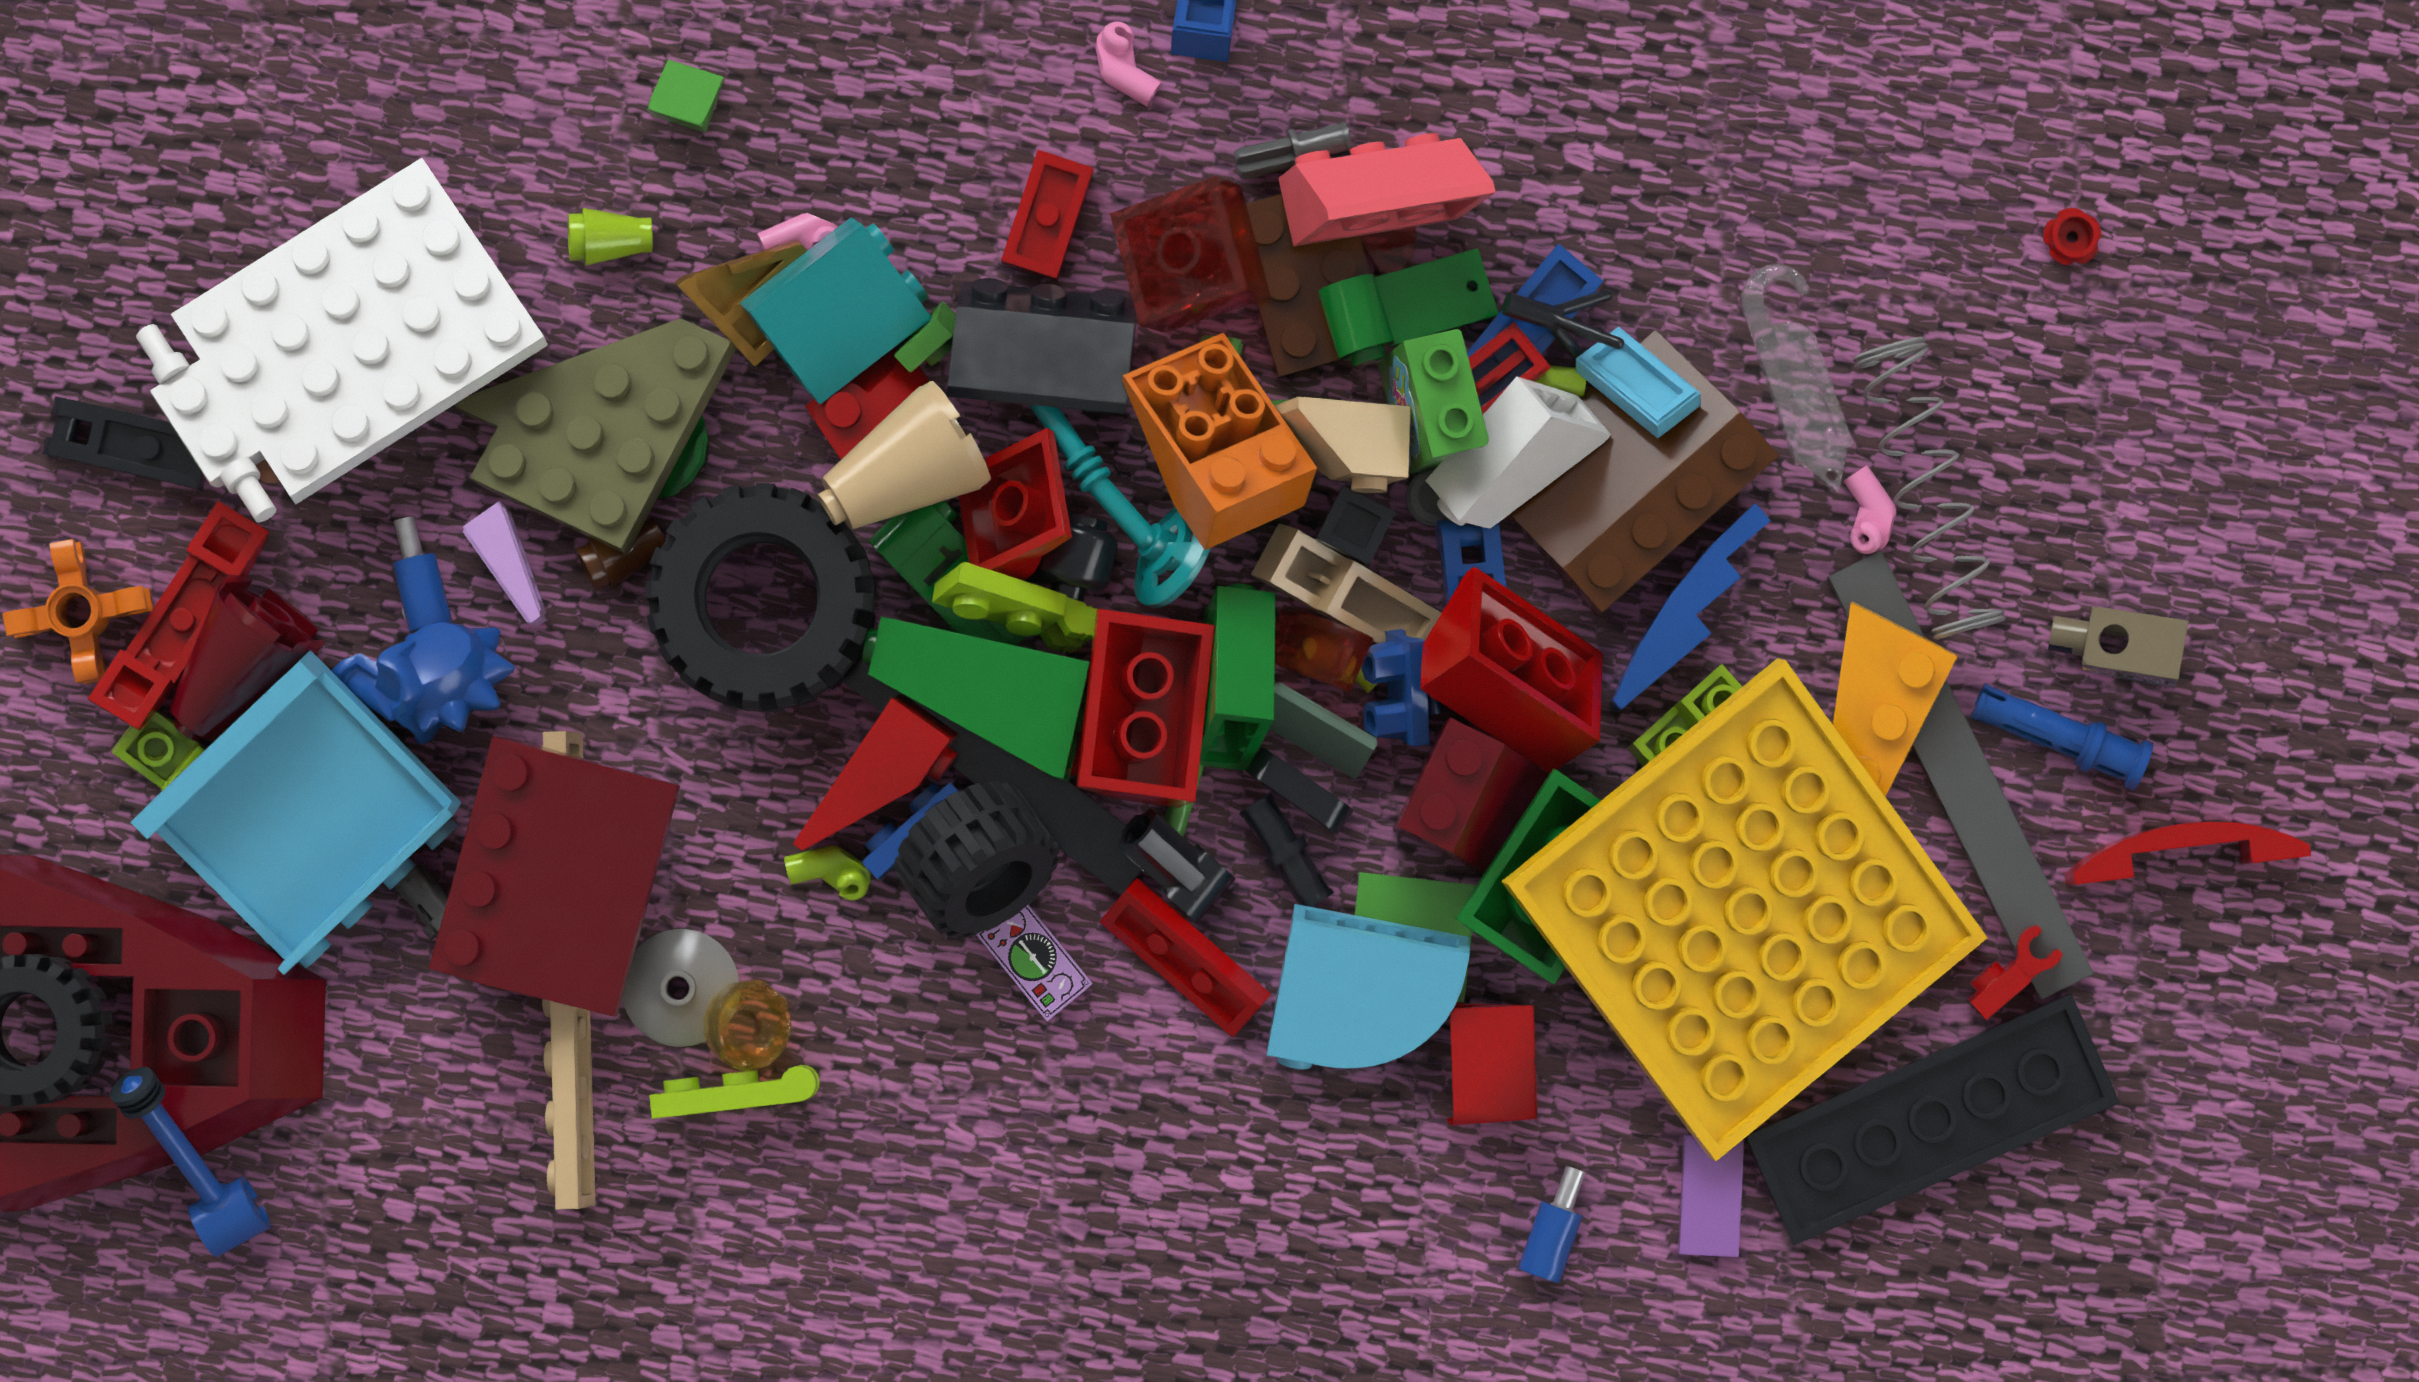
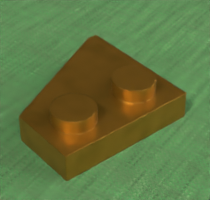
M796 240L681 276L674 283L756 367L774 348L739 303L807 250Z

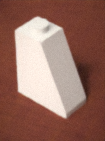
M1516 377L1483 414L1489 438L1488 444L1482 448L1451 455L1440 463L1426 479V482L1440 497L1437 501L1438 508L1451 521L1460 526L1469 523L1491 529L1601 446L1611 436V433L1578 395Z

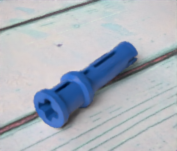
M1987 683L1983 684L1974 705L1976 708L1973 709L1970 715L1971 719L1995 726L2010 734L2050 748L2074 759L2073 765H2076L2078 770L2086 773L2090 769H2094L2124 781V788L2130 791H2135L2139 785L2154 743L2148 740L2137 743L2107 731V724L2101 721H2096V723L2090 721L2088 725L2074 721L2057 712L2007 694Z

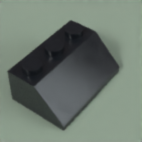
M982 278L974 282L962 281L956 309L947 397L1125 414L1128 394L1122 382V377L1124 374L1131 372L1133 367L1138 298L1125 297L1122 293L1114 290H1097L1091 294L1069 292L1053 284H1040L1033 288L1007 286L1005 282L993 278Z

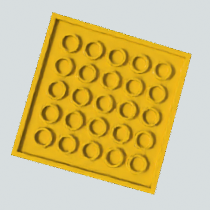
M1780 658L1774 660L1501 881L1707 1156L1714 1161L1724 1156L1988 938L1786 660Z

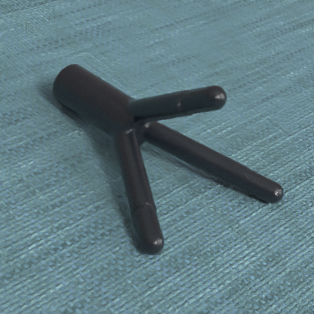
M1608 289L1554 306L1511 292L1504 299L1502 315L1547 328L1575 361L1584 351L1567 331L1615 349H1621L1624 346L1622 338L1564 316L1611 300L1613 295Z

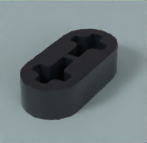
M1263 747L1260 748L1245 770L1251 777L1337 835L1354 811L1339 798Z

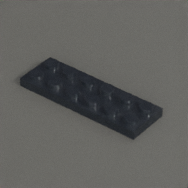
M2065 994L1758 1128L1745 1137V1140L1792 1245H1796L2117 1105L2120 1102L2073 995Z

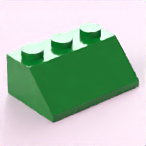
M1556 769L1551 771L1455 917L1458 922L1489 945L1537 977L1553 985L1566 967L1501 881L1601 801Z

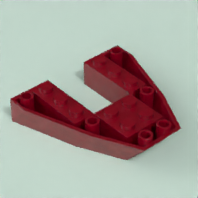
M0 855V960H2V957L11 955L47 954L48 957H61L72 961L71 967L74 969L83 968L91 976L133 977L130 1071L140 1067H148L154 1072L166 1090L161 1104L199 1156L323 1098L326 979L298 964H295L283 975L278 970V967L284 961L279 954L208 917L37 856ZM70 1093L67 1099L54 1103L28 1107L0 1105V1212L24 1211L175 1164L141 1117L136 1119L126 1118L112 1101L110 1094Z

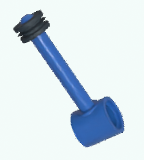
M148 1067L131 1070L114 1084L110 1097L126 1118L136 1119L141 1117L199 1195V1200L188 1205V1212L198 1236L213 1256L219 1257L270 1229V1219L263 1205L258 1208L256 1207L253 1199L258 1196L245 1177L241 1176L228 1184H220L161 1104L166 1090L154 1072Z

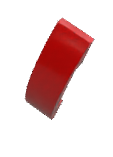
M217 501L186 548L189 554L126 651L119 650L88 697V700L138 731H141L180 682L219 585L230 574L247 577L270 534L269 531Z
M2235 822L2184 823L2153 828L2116 840L2080 860L2064 875L2066 885L2134 878L2131 854L2238 841L2241 864L2311 856L2310 844L2298 838L2261 826Z

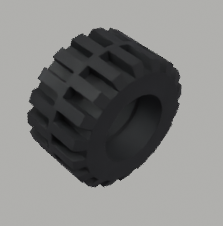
M988 781L983 785L977 783L968 786L958 793L955 792L928 810L908 831L909 835L901 842L897 850L899 855L895 859V868L898 871L896 875L936 931L940 934L945 933L948 937L953 938L961 935L969 937L999 926L1029 905L1052 878L1050 874L1057 868L1059 862L1057 855L1060 850L1054 836L1014 785L1008 782L1001 784L999 781Z
M47 954L11 955L2 957V960H0V1105L28 1107L67 1099L68 1094L80 1092L89 1085L90 1082L87 1080L89 1075L99 1073L105 1064V1061L99 1057L102 1051L111 1049L113 1037L105 1036V1024H113L112 1012L102 1010L100 1002L107 999L102 988L92 987L89 984L92 976L83 968L74 969L71 967L72 961L61 957H48ZM24 994H33L41 998L52 1010L57 1023L55 1045L49 1056L36 1066H26L18 1062L8 1052L2 1038V1021L5 1012L15 999Z

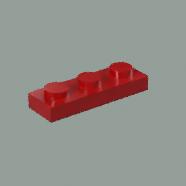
M1136 878L1099 921L1232 1038L1271 995L1268 990L1139 878Z

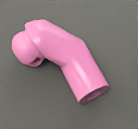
M1111 22L1098 34L1095 49L1100 76L1108 85L1148 107L1162 82L1136 67L1132 43L1134 34L1131 28L1122 22Z
M804 213L757 233L763 251L796 240L808 251L838 226L809 213Z
M1866 465L1843 482L1860 505L1850 534V542L1853 548L1862 554H1875L1881 551L1889 542L1896 517V506L1869 466Z

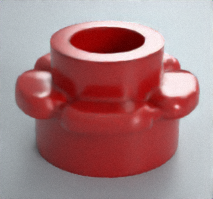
M2078 208L2063 209L2057 213L2055 220L2051 219L2046 223L2043 230V241L2046 245H2049V255L2057 263L2062 265H2071L2073 262L2084 264L2093 259L2098 252L2097 243L2101 238L2100 225L2094 217L2084 213ZM2069 232L2076 233V242L2071 243L2067 240Z

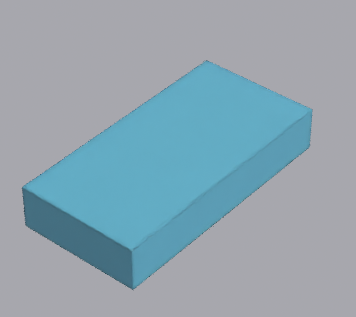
M1619 326L1609 334L1622 338L1624 340L1623 348L1615 349L1597 342L1576 358V372L1657 439L1701 406V393Z

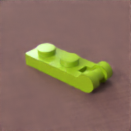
M798 1065L784 1072L781 1079L759 1081L758 1070L722 1074L723 1086L700 1088L699 1077L663 1081L664 1092L649 1095L652 1119L801 1102L812 1098L820 1088V1077L814 1068L808 1065Z

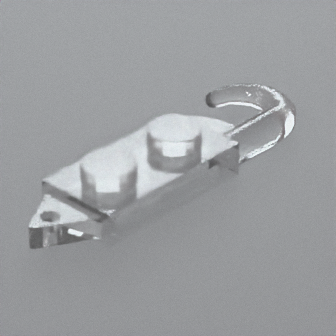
M1783 264L1766 265L1754 271L1745 282L1741 295L1742 310L1758 353L1757 359L1795 467L1803 465L1833 492H1837L1840 489L1847 449L1854 446L1818 341L1809 327L1800 323L1783 322L1772 325L1763 298L1767 285L1777 280L1788 281L1794 285L1801 295H1807L1809 287L1804 277L1794 268ZM1829 470L1834 471L1836 474V479L1833 481L1829 480L1826 476Z

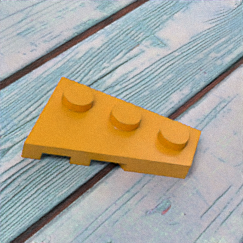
M1851 602L1833 726L1886 797L1959 655L1855 602Z

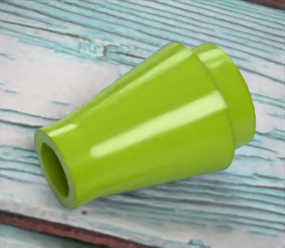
M582 207V213L568 214V250L570 261L584 260V266L638 253H652L651 217L638 218Z

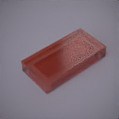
M1283 605L1275 623V666L1350 693L1374 638L1359 630Z

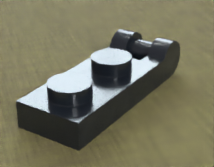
M62 397L54 398L51 414L56 416L52 436H45L41 454L203 491L206 477L170 422ZM80 421L92 424L87 445L75 443Z

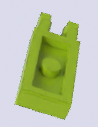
M967 562L959 564L934 584L932 603L951 608L956 615L962 618H983L1005 625L1009 632L1016 635H1040L1049 649L1055 651L1063 650L1064 653L1069 652L1071 654L1081 649L1086 644L1085 640L1087 642L1091 639L1093 640L1097 608H1093L1092 605L1086 606L1084 602L1069 598L1066 594Z

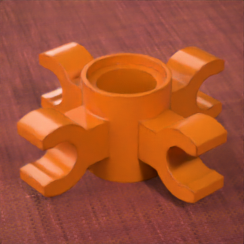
M74 539L50 543L51 558L57 574L59 587L50 594L44 606L2 613L6 636H14L16 639L53 630L63 636H67L70 642L71 664L75 682H82L83 685L99 682L106 671V665L100 649L98 636L106 629L110 619L151 612L154 608L151 589L144 588L141 585L101 594L99 591L88 586L86 559L82 542H75ZM84 596L90 603V617L81 627L73 628L67 619V608L75 598Z

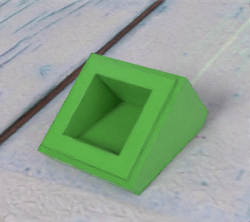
M668 59L650 98L647 111L651 116L706 133L724 77Z

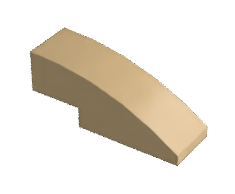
M1280 523L1251 573L1252 576L1374 644L1386 642L1385 631L1397 629L1405 630L1406 636L1426 640L1441 615V612L1358 562L1343 557L1300 530Z

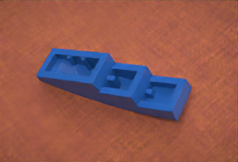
M1756 503L1749 507L1701 554L1666 597L1634 648L1609 702L1616 712L1622 710L1711 634L1696 615L1741 578L1726 558L1771 521Z

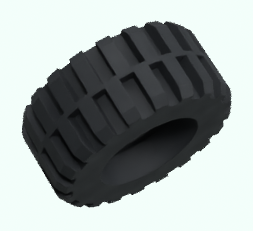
M756 483L754 487L742 488L738 484L721 489L722 494L711 499L704 496L690 505L693 510L681 521L676 518L667 528L666 532L669 536L661 548H655L650 564L654 567L651 581L646 580L645 599L649 601L650 615L646 617L650 632L655 635L660 646L658 649L666 663L672 666L679 674V678L692 689L731 708L748 712L753 710L770 713L785 711V708L796 705L804 706L818 700L817 696L829 688L832 690L836 688L845 678L844 675L854 663L857 664L863 654L867 633L870 628H874L876 619L874 615V599H877L876 582L872 577L871 563L864 548L844 521L834 525L819 501L810 497L809 494L792 487L789 490L777 487L772 483ZM756 543L775 544L793 551L809 567L817 588L816 612L805 634L791 646L769 654H752L732 647L717 633L707 610V589L716 567L733 551Z

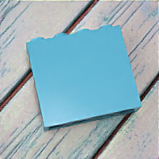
M310 650L159 793L130 823L146 839L155 832L160 835L284 959L278 967V970L284 975L297 962L305 969L314 963L331 945L325 936L340 922L347 929L352 927L373 906V903L367 896L382 882L389 889L398 884L416 865L409 857L421 845L426 843L431 850L436 848L458 826L451 817L462 802Z

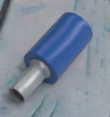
M414 517L395 520L394 526L403 559L394 562L392 566L403 605L402 614L407 621L409 632L415 633L427 624L453 622L436 554H423Z
M1566 1166L1554 1202L1547 1203L1541 1201L1518 1269L1560 1283L1583 1215L1574 1212L1573 1207L1586 1172Z

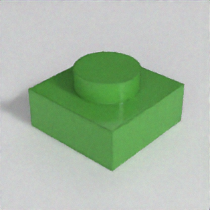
M944 301L929 313L932 318L898 345L894 357L910 373L924 361L933 366L952 349L956 314Z

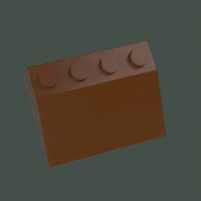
M1656 330L1640 344L1701 393V406L1657 439L1592 385L1585 391L1584 397L1579 398L1611 433V436L1601 446L1508 515V518L1595 616L1605 611L1780 456L1748 419Z

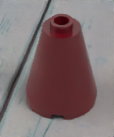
M230 574L219 585L169 706L171 713L175 717L173 721L175 728L195 742L201 743L205 738L215 741L305 654L311 650L317 656L325 645L324 639H312L317 633L318 628L307 616L269 588L263 597L247 590L253 580L243 576Z

